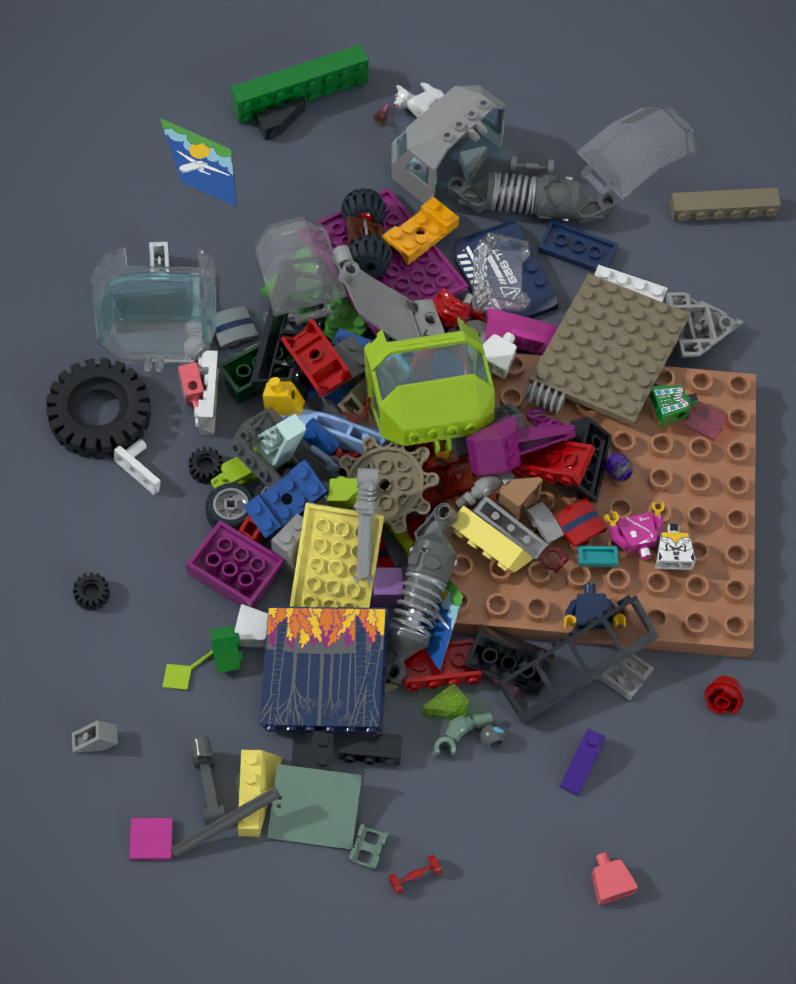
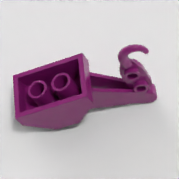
M533 409L526 414V419L533 423L535 427H518L517 418L508 415L466 438L471 472L479 476L507 473L521 465L522 454L574 438L576 436L575 427L571 424L565 425L561 420H554L547 415L534 416L539 413L544 414L546 411L543 409Z

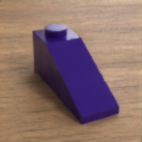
M589 728L587 729L560 788L576 796L579 795L604 745L606 736Z

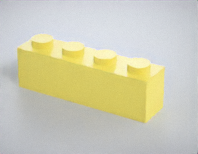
M462 506L459 510L457 522L451 525L455 528L452 532L461 539L463 536L469 539L467 543L476 550L478 547L483 549L482 554L488 559L492 560L495 558L498 560L497 565L507 572L510 569L512 572H516L532 561L533 557L468 508Z
M241 750L239 807L274 787L277 764L282 763V757L263 750ZM268 805L238 822L239 836H260Z

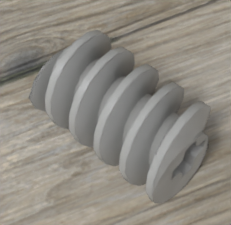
M537 380L529 384L523 397L524 401L529 397L530 404L536 400L537 407L543 403V410L550 406L549 412L553 413L556 410L557 416L565 402L564 392L560 396H558L557 389L551 393V386L544 390V383L538 387Z

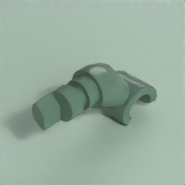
M491 713L472 715V718L462 715L451 720L444 737L439 738L433 746V757L439 755L440 746H446L450 751L449 755L453 757L456 752L455 743L464 734L472 731L473 728L481 729L488 724H493Z

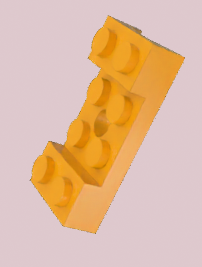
M432 197L421 206L417 214L400 227L394 226L382 238L388 245L398 250L405 264L409 265L457 228L459 216ZM423 231L425 234L418 235L416 232Z

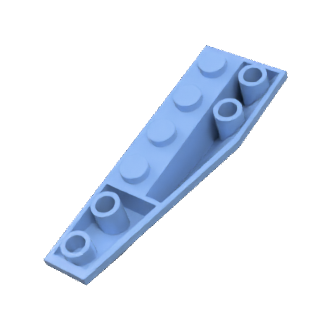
M304 408L301 415L297 416L303 420L305 425L314 417L340 443L339 448L351 453H361V456L364 452L362 442L366 437H374L377 444L382 447L387 446L390 441L381 437L378 427L350 420L347 416ZM281 416V417L285 420V419H287V418L290 417V416Z

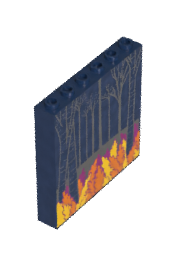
M268 607L259 725L267 732H277V729H285L286 732H297V729H301L308 733L317 730L337 733V730H344L345 733L355 734L357 731H364L366 734H376L377 731H383L390 618L387 608Z

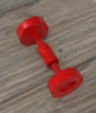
M434 855L427 857L429 866L423 869L418 868L400 880L395 873L389 875L388 879L395 894L403 893L402 883L408 880L411 882L423 876L424 872L432 870L435 876L442 874L436 857Z

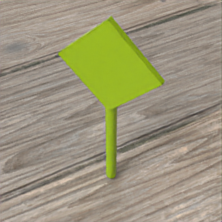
M213 650L191 666L167 664L162 688L188 690L191 670L212 656Z

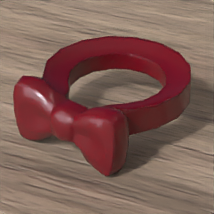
M548 547L542 551L540 561L544 567L553 569L555 573H558L564 564L569 561V557L567 555L564 557L563 552L556 547ZM548 552H556L561 562L558 565L546 562L544 557Z

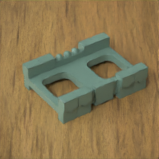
M361 824L357 834L358 838L354 848L352 847L348 860L350 863L353 862L375 871L388 833H382ZM367 832L379 835L376 845L364 841ZM360 851L372 854L370 863L366 864L358 861L357 858Z

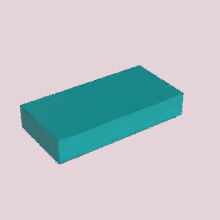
M578 546V567H618L617 546Z

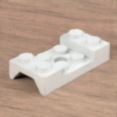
M203 350L202 358L199 357L198 359L200 378L203 379V385L206 386L203 400H199L198 407H195L194 410L195 427L199 428V435H215L219 369L217 367L218 351Z

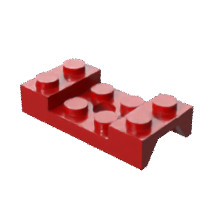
M313 318L308 321L306 329L293 338L284 336L280 338L285 348L295 359L321 398L353 378L349 368ZM314 353H320L318 358H311Z

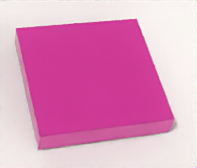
M131 818L130 860H172L173 818Z

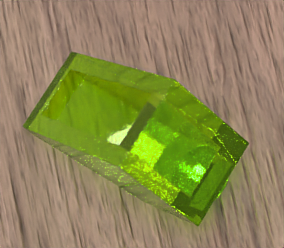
M453 683L423 705L422 714L426 717L453 720L455 717L462 716L468 711L469 700Z

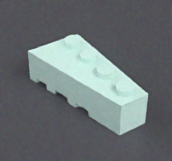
M294 414L257 435L253 444L264 460L275 469L291 460L306 431L305 423Z

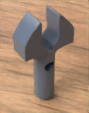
M315 445L310 446L309 451L326 463V469L334 473L341 469L339 465L340 459L337 456L333 455L330 457Z

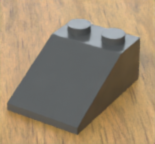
M354 335L333 346L349 368L353 378L332 390L323 398L365 377L364 349Z

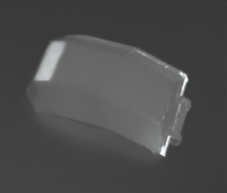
M645 106L612 122L579 149L577 153L588 164L580 172V175L588 179L600 192V196L607 192L611 193L613 190L622 200H625L657 171L687 155L696 154L697 150L694 129L671 106ZM593 170L607 183L606 187L592 174Z
M305 216L295 217L266 226L255 242L254 247L274 317L293 312L297 326L311 318L315 319L326 315L327 317L333 316L329 301L347 297L344 284L338 278L340 271L325 226ZM321 303L324 304V309L299 315V309Z

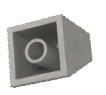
M298 513L271 540L272 552L285 559L281 568L293 577L295 575L303 517Z

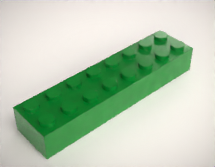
M361 44L231 86V109L238 123L241 124L256 119L257 113L303 96L306 102L313 101L319 97L368 82L369 59Z

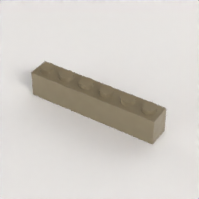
M778 188L672 193L669 203L672 221L736 219L739 217L754 218L757 216L772 217L778 215L781 207Z

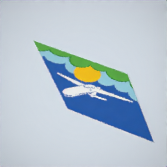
M160 118L182 183L236 207L231 149Z
M449 579L447 586L444 587L445 592L440 594L442 601L437 603L440 609L433 612L437 617L434 621H430L434 628L427 630L431 637L429 638V646L425 650L439 670L441 669L463 595L451 579ZM429 614L423 615V617H432ZM422 621L420 624V626H429L428 624Z

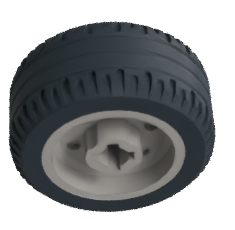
M225 483L214 488L210 492L205 506L206 517L210 526L214 528L221 520L238 531L249 515L243 506L254 498L252 492L247 487L236 483Z

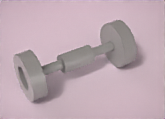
M512 156L510 174H515L516 167L525 168V170L534 171L543 169L547 170V174L553 175L554 160L549 159L548 166H538L539 164L536 163L517 164V156Z

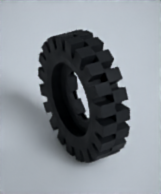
M94 358L85 360L86 366L81 367L79 362L70 366L71 373L64 370L58 375L59 382L53 381L50 387L51 394H47L46 411L52 434H55V438L60 445L65 443L66 450L74 454L78 450L80 457L89 459L90 454L94 453L95 459H105V453L110 452L111 457H114V449L121 446L126 450L134 444V440L142 439L144 429H148L150 423L149 416H151L148 389L146 390L145 382L142 377L138 378L137 372L130 367L126 370L125 364L117 360L114 365H111L110 359L101 358L100 364H95ZM91 391H108L118 399L120 405L119 412L111 422L105 425H91L80 417L78 413L79 402L84 395Z

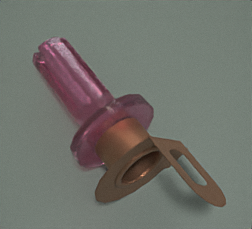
M385 103L382 109L378 110L373 116L374 121L380 124L381 127L386 125L385 120L388 118L387 111L390 107L388 103Z

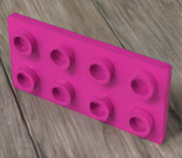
M489 308L487 310L485 339L487 341L494 334L503 338L508 332L514 335L515 340L513 344L517 346V349L543 355L556 332L557 326Z

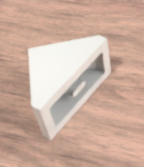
M168 241L149 242L151 279L170 278Z

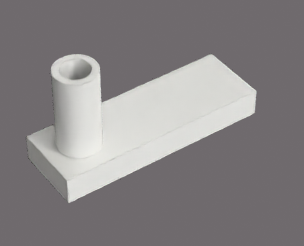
M137 440L126 450L121 446L114 449V461L153 495L160 491L161 480L134 458L147 448L143 440Z

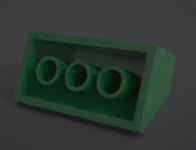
M281 342L277 360L297 363L285 348L283 342ZM260 343L218 365L227 389L238 405L259 394L250 383ZM276 366L273 377H288L291 368Z

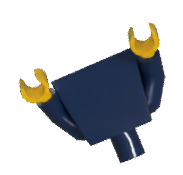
M585 584L584 594H577L576 599L572 600L567 607L563 628H566V625H571L573 630L577 627L581 630L587 626L585 622L594 616L599 619L604 615L602 611L610 606L614 608L616 606L610 599H607L605 593H596L595 584ZM619 611L607 619L611 627L613 622L614 628H617L618 623L626 626L625 616L620 614ZM599 623L589 630L606 629L602 623Z

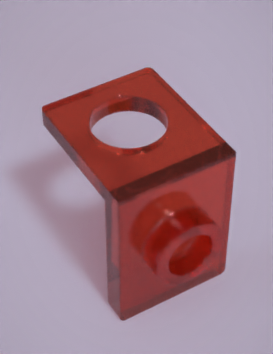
M365 397L362 415L339 412V416L348 417L347 421L356 423L359 420H368L372 398Z

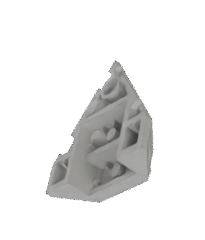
M669 292L666 294V304L691 313L673 349V352L680 357H700L743 324L744 321L738 318L735 320L727 316L728 313L703 301L698 302L690 298L691 295L685 292Z

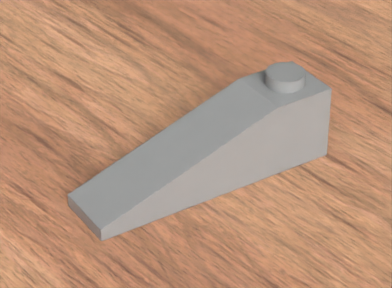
M487 496L481 498L472 510L474 514L526 551L535 560L548 545Z

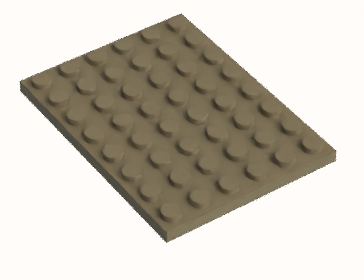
M588 273L533 371L529 383L532 384L537 380L538 387L544 383V390L551 386L552 393L557 389L559 396L564 392L566 399L634 426L691 313Z

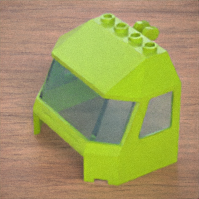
M458 318L461 331L392 342L386 341L381 329L377 333V338L364 347L366 394L382 438L403 446L433 442L435 453L440 452L439 440H445V449L451 451L452 438L473 435L486 428L495 419L494 386L484 347L476 329L467 326Z

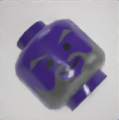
M612 453L606 458L605 471L614 481L623 482L632 475L633 464L623 453L616 455Z

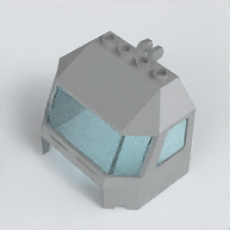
M480 85L454 86L392 142V179L422 203H426L434 197L437 190L439 164L448 149L462 137L468 136L471 140L477 142L480 139L477 133L479 132L497 147H502L507 105Z

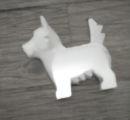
M421 83L420 85L425 92L413 95L400 85H397L398 93L395 94L396 101L394 106L398 110L408 108L418 118L443 97L444 93L439 89L433 88L430 84Z

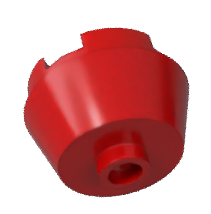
M730 676L717 677L704 691L708 709L718 715H722V712L734 715L744 703L741 684Z

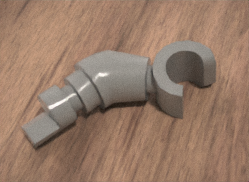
M511 471L482 477L474 483L475 486L471 488L472 491L470 493L467 491L455 503L460 509L468 503L472 507L477 503L476 500L478 498L481 499L500 490L504 484L508 485L512 479L517 478Z

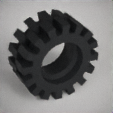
M205 446L202 447V451L199 448L196 449V453L193 451L191 453L192 457H189L190 475H192L194 480L197 478L199 483L203 480V484H207V480L211 483L212 479L221 474L223 464L222 455L218 454V450L215 449L213 451L212 447L206 450ZM209 460L214 465L209 470H202L199 468V463Z
M89 572L90 576L84 573L83 578L79 576L77 578L78 582H74L73 593L76 603L80 604L82 609L86 607L88 611H90V608H93V611L97 610V606L101 609L103 603L106 604L108 602L107 599L110 597L107 580L105 581L104 576L100 577L99 573L93 575V572ZM89 586H96L99 589V593L94 597H87L84 594V590Z

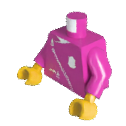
M654 501L651 503V508L655 511V514H652L651 511L619 519L618 513L612 511V520H610L609 514H605L604 519L610 523L609 529L613 542L622 549H625L628 554L638 552L641 560L650 559L652 557L650 549L655 548L663 529V515L660 514L664 509L662 501H660L659 509L655 508Z

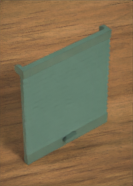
M277 764L274 787L278 790L280 797L272 802L267 838L352 850L362 775Z

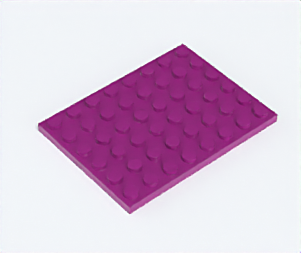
M389 188L378 192L386 205V214L380 224L382 225L384 235L394 226L400 227L412 216ZM340 210L298 230L297 235L314 257L323 258L332 274L336 277L337 287L357 311L346 285L339 281L340 271L333 254V250L341 245L349 247L350 245L347 224L344 222ZM423 231L416 232L418 235L425 234ZM389 245L392 251L391 265L385 274L375 278L384 285L408 297V300L412 302L424 299H432L434 301V296H437V293L444 288L452 295L457 296L467 291L469 287L436 245H433L409 265L405 264L401 253ZM363 318L366 324L377 336V333L380 330Z

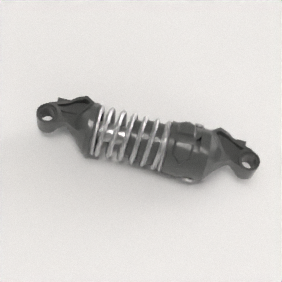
M447 503L439 504L431 514H427L424 523L414 532L416 541L414 546L410 548L408 566L405 573L408 579L403 582L405 589L400 591L404 599L397 600V603L404 606L408 611L398 608L394 610L395 613L405 616L406 619L392 618V622L403 627L390 626L388 634L386 678L397 685H402L403 680L408 679L409 676L404 661L416 652L429 646L431 635L427 630L434 628L430 621L437 619L433 612L440 609L437 603L442 601L440 594L445 592L444 587L447 586L449 579L452 577V569L456 567L458 561L456 560L457 552L447 537L446 529L457 522L459 515ZM449 511L448 516L444 517L445 513ZM428 614L432 616V617H423V615H428ZM421 621L429 626H420ZM399 670L398 676L394 678L395 672Z

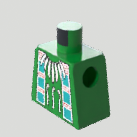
M682 385L652 387L650 398L660 427L688 417L690 406L698 404L696 393L686 395Z

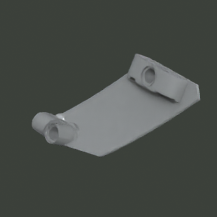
M347 245L338 246L333 250L340 271L339 281L346 285L359 315L377 329H382L383 333L396 341L445 333L432 299L415 300L412 302L408 300V297L362 271L358 264L354 262Z

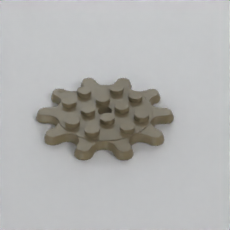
M368 436L362 442L364 448L362 456L353 458L349 455H344L340 458L339 465L346 470L348 479H355L357 477L358 468L378 469L377 489H374L377 491L374 494L377 498L374 500H376L379 508L376 509L375 514L384 515L383 524H390L395 533L402 534L407 529L405 519L409 513L417 512L421 515L429 513L431 505L423 499L422 494L427 488L438 485L439 476L436 473H426L422 470L423 463L430 456V452L426 447H420L414 452H408L403 445L392 441L387 446H379L374 437ZM383 482H390L389 487L385 491L380 488ZM353 506L352 508H344V509L356 510V508H354V506Z

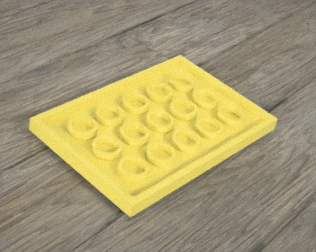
M306 502L290 607L370 608L384 515L373 514L370 576L373 577V580L368 584V578L359 577V583L357 584L353 576H356L359 514L356 510Z

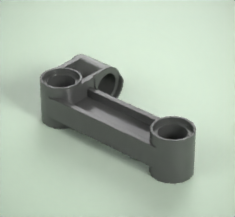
M199 737L191 741V752L194 768L200 767L207 806L202 807L207 826L225 816L223 803H217L210 765L215 764L210 740L208 737Z

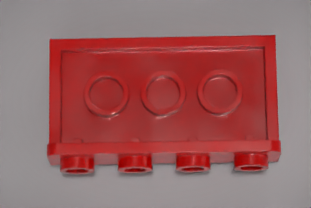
M561 441L522 454L521 465L511 471L519 478L523 476L529 478L540 477L550 483L560 482L567 486H571V484L579 486L595 448L590 444Z
M473 639L449 641L440 670L425 649L407 658L404 664L409 676L408 679L403 680V690L437 689L440 686L446 685L448 687H456L463 683L474 685L481 682L483 678L482 671H475L464 666Z

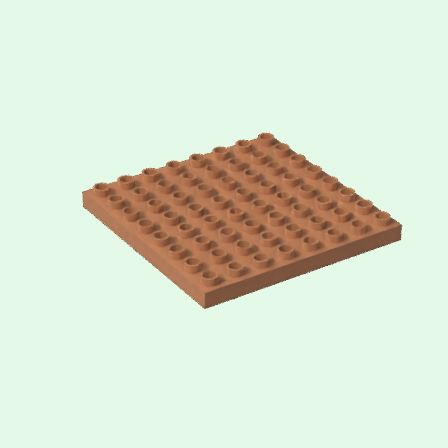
M466 349L473 361V350ZM516 353L505 379L490 372L494 386L495 408L510 403L522 412L525 427H535L533 423L526 419V414L533 409H543V403L537 407L536 400L530 404L529 397L525 401L523 397L530 384L529 379L542 356ZM664 366L655 386L682 385L686 395L696 393L698 404L690 406L688 417L663 427L659 425L650 395L634 426L566 398L558 416L556 415V410L553 413L549 412L550 406L545 410L544 414H535L534 416L547 415L554 420H561L565 425L570 424L573 420L590 417L612 435L608 456L612 453L615 455L623 453L632 462L633 473L623 482L614 481L604 470L598 502H589L608 529L602 534L591 537L587 543L579 545L617 546L618 567H578V546L573 548L565 535L547 543L548 545L545 547V549L556 547L563 552L564 557L566 555L569 557V561L564 564L558 573L542 565L540 561L541 554L536 560L533 558L531 562L516 572H512L510 569L506 572L497 565L498 560L495 558L492 560L488 559L482 554L483 549L478 547L476 550L467 543L469 541L467 537L463 536L461 539L452 532L455 528L449 526L446 529V534L457 552L456 560H458L456 567L452 569L453 575L450 579L463 595L452 632L476 634L479 624H482L515 638L557 641L562 638L564 641L570 637L568 633L573 630L571 625H566V628H563L565 611L570 602L576 599L577 594H584V585L593 583L596 585V593H605L607 599H610L616 607L619 606L617 602L628 595L630 597L637 596L659 635L658 639L642 649L750 658L754 649L756 374ZM450 453L446 503L459 512L460 508L455 501L467 491L470 493L477 480L482 477L492 476L493 474L480 476L471 472L469 453L463 457H456ZM523 476L522 478H519V477H516V478H517V479H523V478H529V477H524V476ZM543 480L540 496L531 507L543 502L552 515L582 499L565 495L556 488L557 482L550 483ZM499 490L487 496L497 505V500L500 496ZM478 498L476 500L477 503L472 507L469 503L465 507L472 511L481 499ZM654 501L655 508L659 509L660 501L664 503V509L660 512L663 515L662 533L668 532L667 526L669 524H678L679 533H688L690 535L695 556L693 570L655 569L659 540L656 542L655 548L650 549L652 557L648 560H641L638 552L628 554L625 549H622L613 542L609 529L610 523L605 521V514H609L610 520L613 519L612 511L618 513L619 519L651 511L652 514H655V511L651 508V503ZM525 513L519 522L543 540L538 528H533ZM548 552L544 557L546 562L558 565L561 562L556 552ZM631 604L619 610L620 614L625 616L626 626L618 623L617 628H614L613 622L611 627L623 647L628 646L648 633V630ZM588 630L573 640V643L615 646L606 630Z

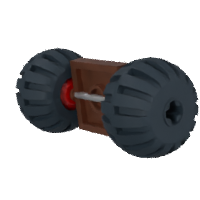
M360 188V190H353L344 198L341 206V215L347 224L349 249L354 262L358 264L362 271L375 279L386 273L392 261V251L388 243L382 238L383 229L382 225H380L386 214V205L381 195L369 188Z

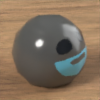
M497 724L484 726L480 733L481 743L489 749L501 746L505 741L504 730Z

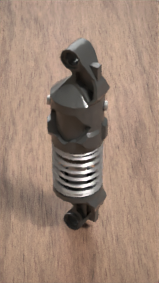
M489 171L471 186L458 176L452 177L448 183V193L458 201V205L468 206L477 213L485 210L494 211L496 203L497 209L500 212L503 202L504 210L507 212L511 202L512 213L515 212L516 208L519 214L524 209L525 214H528L530 211V214L537 216L538 219L549 220L551 217L561 218L562 221L571 219L582 224L591 220L603 221V216L611 214L617 202V198L613 193L607 192L594 199L579 180H573V177H566V179L556 178L555 175L543 174L538 177L533 176L532 179H529V176L526 175L524 180H522V175L520 174L516 186L515 174H512L510 186H508L509 174H505L502 185V173H498L497 177V172L494 173V171ZM457 185V186H459L460 188H459V189H454V188H452V186ZM604 202H611L612 205H606L604 204Z

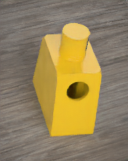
M273 377L266 384L263 393L265 410L272 407L280 416L301 415L305 401L292 382H280L278 377Z

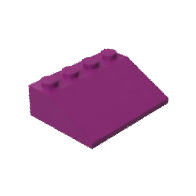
M220 520L186 563V569L189 576L241 607L242 604L255 609L265 596L285 559Z

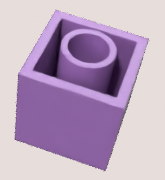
M376 568L370 607H399L400 604L397 603V600H402L403 595L400 594V591L403 590L402 568Z

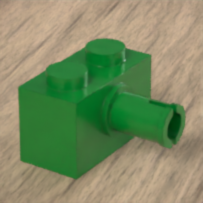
M234 626L210 629L216 672L222 673L239 670V661H243L242 651L237 648V645L241 644L239 633H235Z

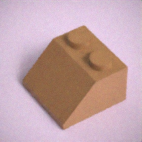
M540 477L512 479L508 485L504 484L500 488V496L497 500L498 506L519 521L526 513L525 510L529 509L539 498L543 479Z

